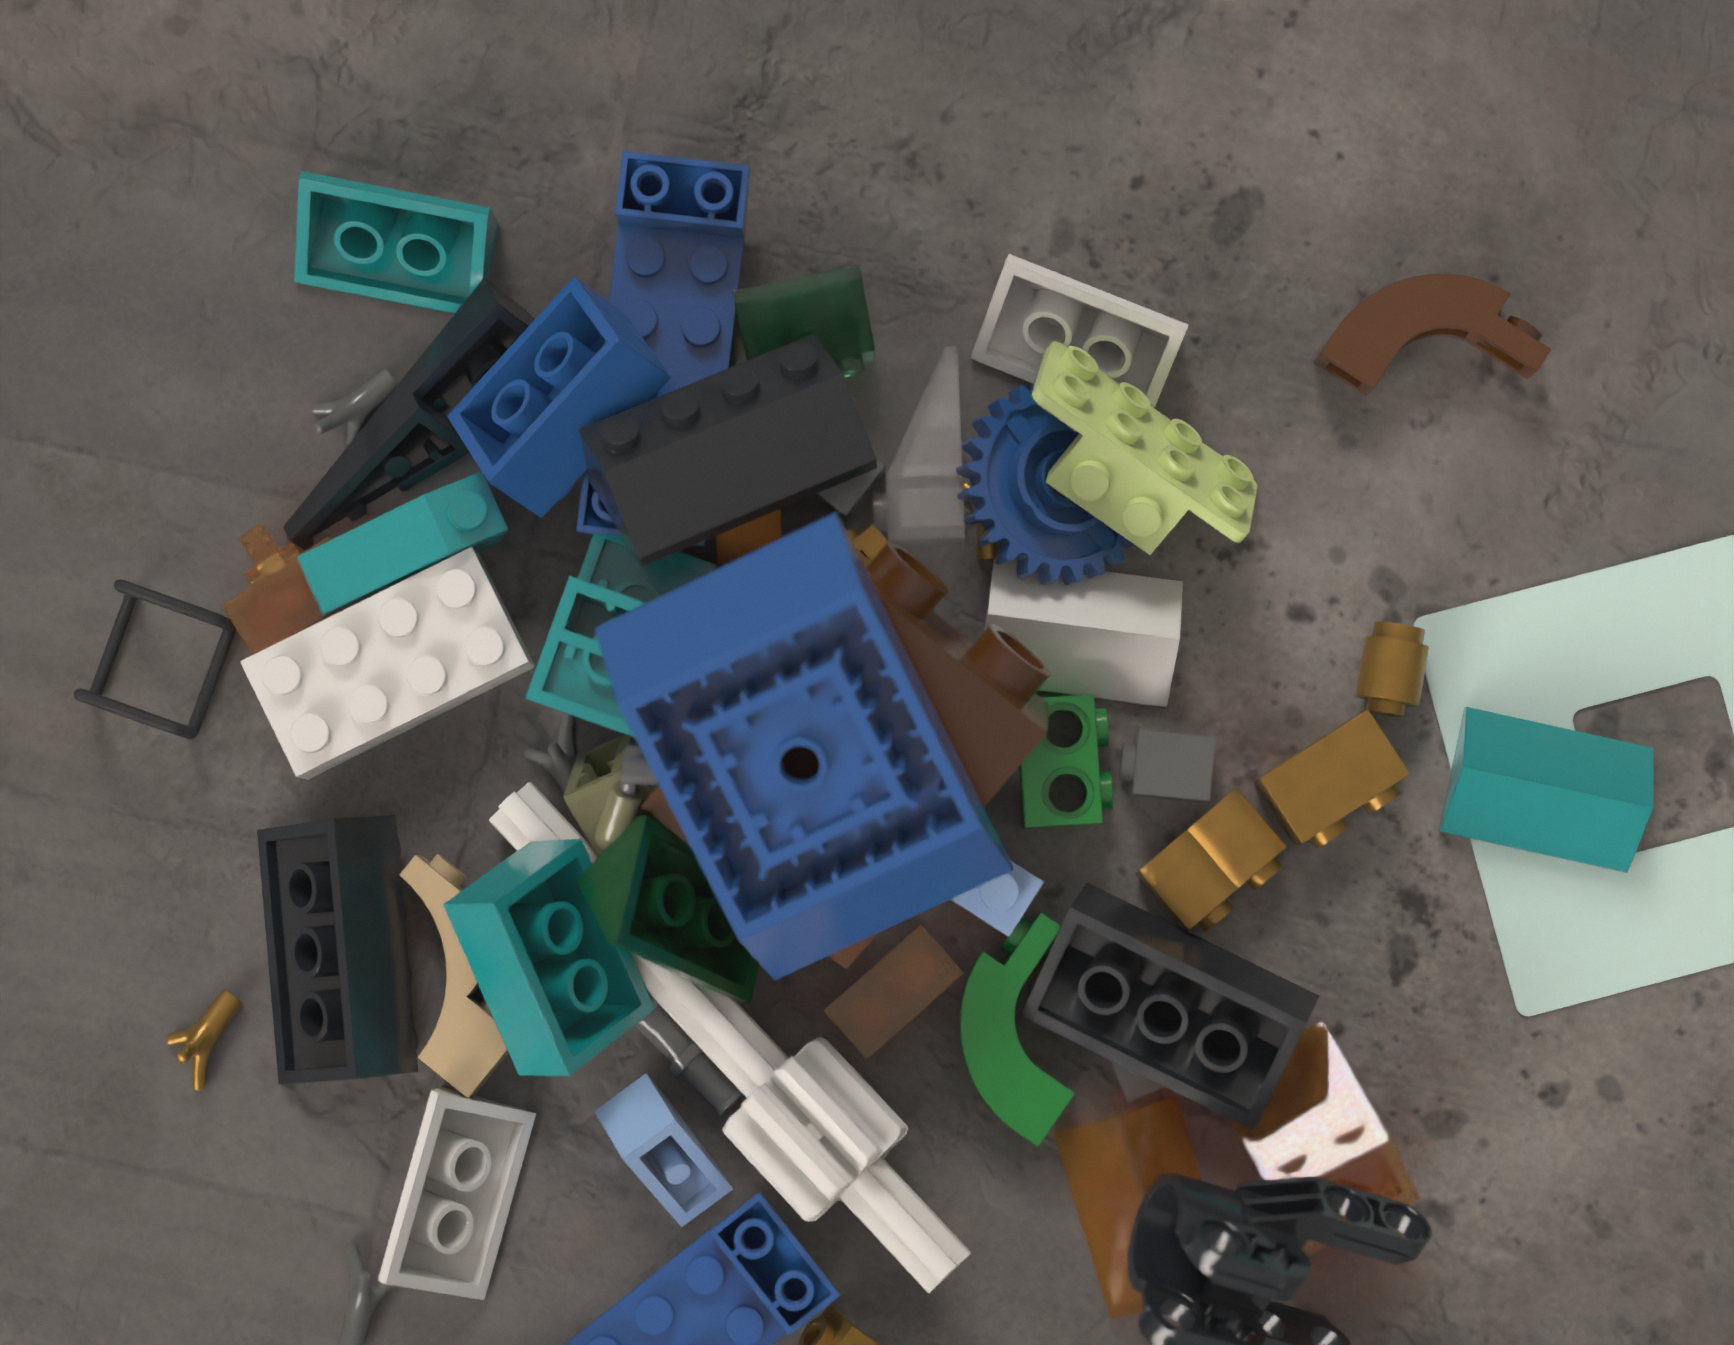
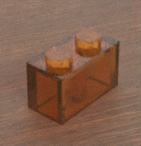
M919 925L833 1001L824 1012L860 1053L868 1059L962 976L964 972L926 929Z

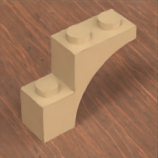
M436 854L431 862L424 856L415 855L399 875L416 891L432 914L444 947L447 977L445 998L439 1020L431 1038L418 1058L465 1097L470 1098L475 1096L509 1052L485 999L481 1002L474 996L480 987L443 906L445 902L464 890L461 885L467 876L439 854Z

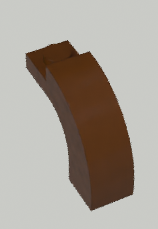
M1427 274L1397 281L1381 288L1364 299L1339 324L1313 363L1363 395L1368 396L1397 352L1408 344L1423 338L1444 336L1465 341L1526 380L1539 370L1551 349L1539 342L1542 334L1528 322L1515 316H1509L1507 321L1498 316L1499 311L1511 293L1481 279L1464 275Z

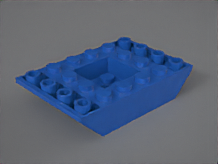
M837 512L613 618L594 629L617 704L739 941L774 980L1013 870L1014 866ZM794 746H805L812 749L820 760L819 771L807 779H797L790 776L782 765V755L784 752Z

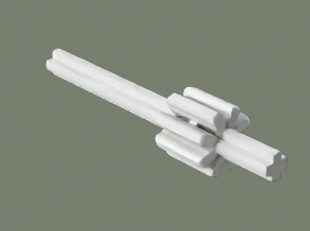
M528 782L517 793L513 792L498 806L500 809L489 819V822L516 851L531 841L582 839L592 864L598 858L592 846L532 782ZM632 954L648 993L746 1097V1100L741 1104L742 1107L729 1117L724 1125V1134L805 1221H816L837 1201L842 1200L928 1294L971 1254L967 1247L884 1160L889 1151L905 1137L908 1132V1126L828 1040L822 1037L815 1038L807 1043L795 1057L791 1056L789 1058L737 1001Z

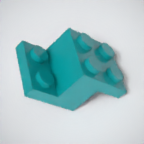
M593 534L578 578L569 576L525 698L634 737L617 704L594 629L613 618L717 569V565L681 552H676L641 567L623 537Z

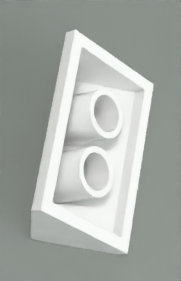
M1008 254L970 359L1035 384L1046 349L1053 341H1058L1066 347L1076 346L1086 351L1096 361L1099 370L1119 384L1126 382L1137 387L1149 399L1151 406L1155 408L1188 324Z
M996 559L993 560L984 631L990 624L1004 629L1029 648L1045 664L1051 675L1038 691L1065 695L1094 694L1095 699L1167 707L1180 642L1183 581L1105 571L1104 574L1091 579L1083 573L1082 581L1071 585H1065L1061 575H1059L1056 582L1041 585L1038 569L1032 575L1020 579L1017 577L1016 559L1000 566L995 564Z
M445 1087L431 1090L378 1277L379 1282L387 1285L480 1300L485 1299L536 1113L478 1096L467 1098L461 1092Z

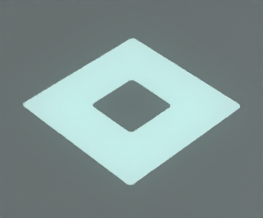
M1734 535L1419 617L1414 622L1413 626L1425 630L1423 644L1429 646L1425 676L1451 768L1464 707L1575 731L1573 717L1580 709L1705 676L1713 677L1719 682L1734 734ZM1734 827L1636 852L1628 873L1470 839L1517 1011L1524 1016L1545 1013L1734 963Z

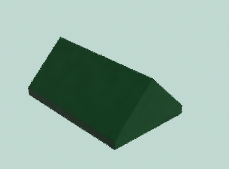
M637 816L577 880L607 942L737 1002L751 1003L760 963L739 941L691 846L662 823L648 816Z

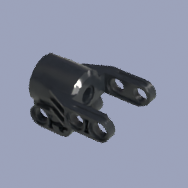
M1167 1172L1159 1175L1148 1188L1137 1210L1127 1255L1128 1277L1133 1289L1141 1293L1144 1308L1139 1317L1138 1326L1142 1335L1152 1345H1315L1313 1342L1320 1345H1351L1343 1332L1333 1326L1326 1316L1271 1301L1284 1302L1292 1300L1311 1272V1262L1307 1254L1302 1250L1307 1240L1397 1265L1417 1259L1432 1237V1228L1426 1218L1410 1205L1316 1176L1239 1182L1234 1190L1200 1179ZM1337 1213H1340L1341 1215L1346 1217V1219L1342 1218ZM1392 1228L1398 1230V1231L1401 1232L1404 1236L1400 1235L1398 1232H1396V1231L1393 1230ZM1162 1315H1165L1173 1319L1178 1324H1180L1182 1328H1178L1170 1324L1168 1321L1164 1319ZM1264 1329L1272 1334V1336L1265 1333Z

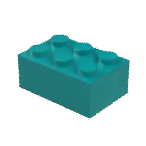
M582 839L531 841L443 904L518 1075L570 1076L655 1010L632 954L607 942L577 882L582 874L592 865Z

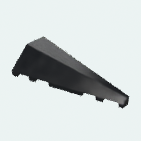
M483 278L283 526L289 540L305 551L314 546L313 537L346 517L354 522L368 513L367 504L396 487L404 492L470 453L447 416L535 320L531 314Z

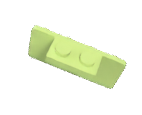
M1053 341L1044 353L1032 391V397L1038 405L1077 431L1079 435L1049 470L1046 483L1149 555L1153 553L1188 510L1232 541L1242 542L1250 532L1257 492V483L1253 479V474L1249 468L1239 459L1231 455L1221 456L1202 442L1198 432L1188 423L1180 419L1170 420L1151 406L1146 395L1137 387L1126 382L1119 384L1099 370L1096 361L1086 351L1076 346L1067 347L1058 341Z

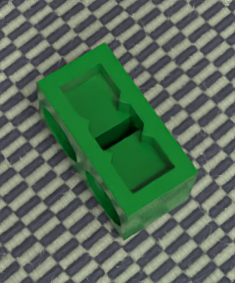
M1094 694L1042 697L1048 703V717L1059 712L1070 714L1079 724L1080 736L1075 745L1068 748H1060L1051 744L1045 735L1019 766L1023 829L1099 825L1103 823L1102 811L1113 810L1111 772H1099L1098 747L1109 746L1106 708L1095 709ZM1071 776L1081 783L1084 789V801L1079 809L1073 812H1063L1053 806L1049 798V787L1055 778Z

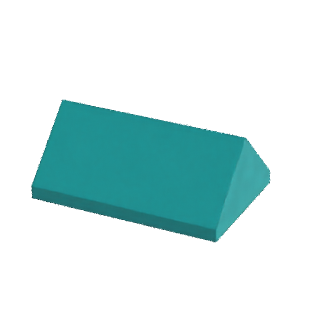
M302 171L298 181L294 282L456 313L484 278L487 281L489 279L500 224L489 207Z
M1464 707L1438 832L1628 873L1654 808V748Z

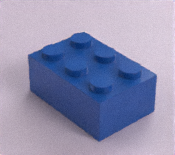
M574 276L447 417L488 482L542 518L558 500L564 498L569 493L575 481L587 469L579 429L656 398L660 389L671 376L627 315Z

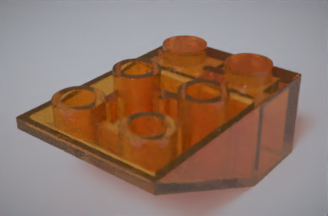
M1323 1020L1303 1030L1255 1131L1229 1119L1259 1180L1316 1176L1394 1199L1407 1205L1420 1199L1390 1137ZM1337 1213L1339 1216L1346 1219V1217H1344L1340 1213ZM1308 1239L1302 1250L1308 1256L1328 1245Z

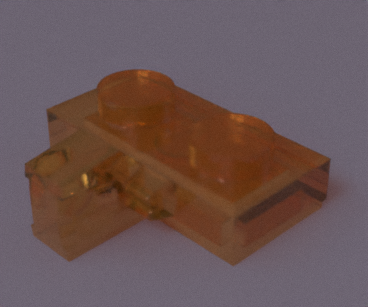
M261 524L238 537L256 566L244 573L251 586L221 606L253 655L312 626L324 618L297 561V557L332 540V537L327 536L303 553L299 552L294 543L280 550L265 526H261Z

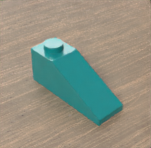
M481 471L411 500L299 555L297 561L322 617L363 601L470 547H473L480 553L497 546L508 528Z

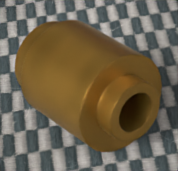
M1374 622L1372 636L1365 637L1355 695L1357 698L1368 700L1366 710L1368 709L1370 713L1404 718L1406 707H1419L1429 646L1423 644L1424 629L1392 622Z

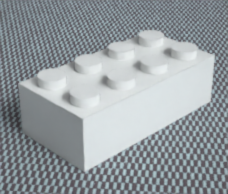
M473 547L451 556L240 661L296 777L306 780L535 667L480 554Z

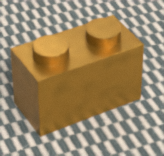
M1367 709L1256 779L1254 783L1293 843L1299 845L1310 839L1314 846L1319 848L1349 828L1343 817L1364 804L1371 814L1400 796L1402 792L1396 783L1410 775V773Z

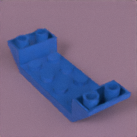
M622 151L615 209L618 231L609 302L627 315L670 374L671 378L660 389L657 397L730 368L745 245L750 177L749 165ZM586 469L582 479L576 531L623 537L591 485ZM706 540L693 546L705 547Z
M759 1191L699 1236L564 1345H773L784 1335L788 1334L790 1336L841 1294Z

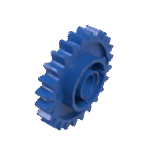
M1035 384L1031 386V391L1024 385H1021L1008 392L1009 401L1001 397L988 404L991 416L983 415L971 423L980 437H972L961 443L960 447L972 457V461L957 467L956 473L969 479L971 485L956 495L959 500L973 502L975 510L964 519L965 525L982 524L984 532L980 536L977 545L983 547L996 543L999 550L996 555L995 564L998 566L1015 558L1017 560V577L1020 579L1032 575L1037 569L1041 585L1056 582L1059 575H1061L1065 585L1082 581L1083 573L1089 579L1105 573V564L1111 567L1125 560L1121 547L1128 549L1136 545L1066 496H1060L1055 493L1051 486L1046 483L1050 468L1053 467L1079 433L1034 401L1032 391Z

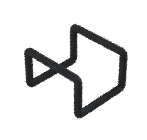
M118 579L114 583V589L124 594V598L90 691L82 688L76 689L74 698L77 701L186 739H194L202 725L233 640L236 623L222 614ZM137 598L223 629L188 725L102 696Z

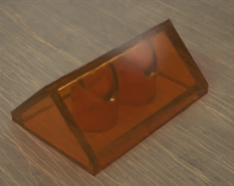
M1176 1095L1053 1132L1110 1318L1141 1313L1144 1310L1141 1293L1133 1289L1128 1277L1127 1255L1137 1210L1148 1188L1159 1175L1167 1172L1202 1180Z

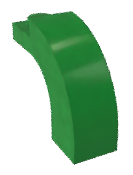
M1041 912L1036 915L1032 922L1022 916L1010 936L1006 937L1000 948L1010 955L1003 965L984 951L980 952L966 980L959 1013V1032L965 1063L981 1096L1007 1125L1038 1147L1075 1094L1071 1089L1041 1070L1029 1059L1019 1042L1015 1027V1007L1020 990L1061 928L1059 924Z

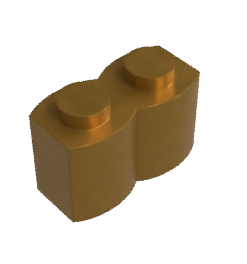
M1235 788L1135 874L1182 929L1188 931L1198 924L1204 932H1207L1234 909V906L1227 898L1246 882L1255 891L1283 867L1276 859V856L1287 846L1238 789Z

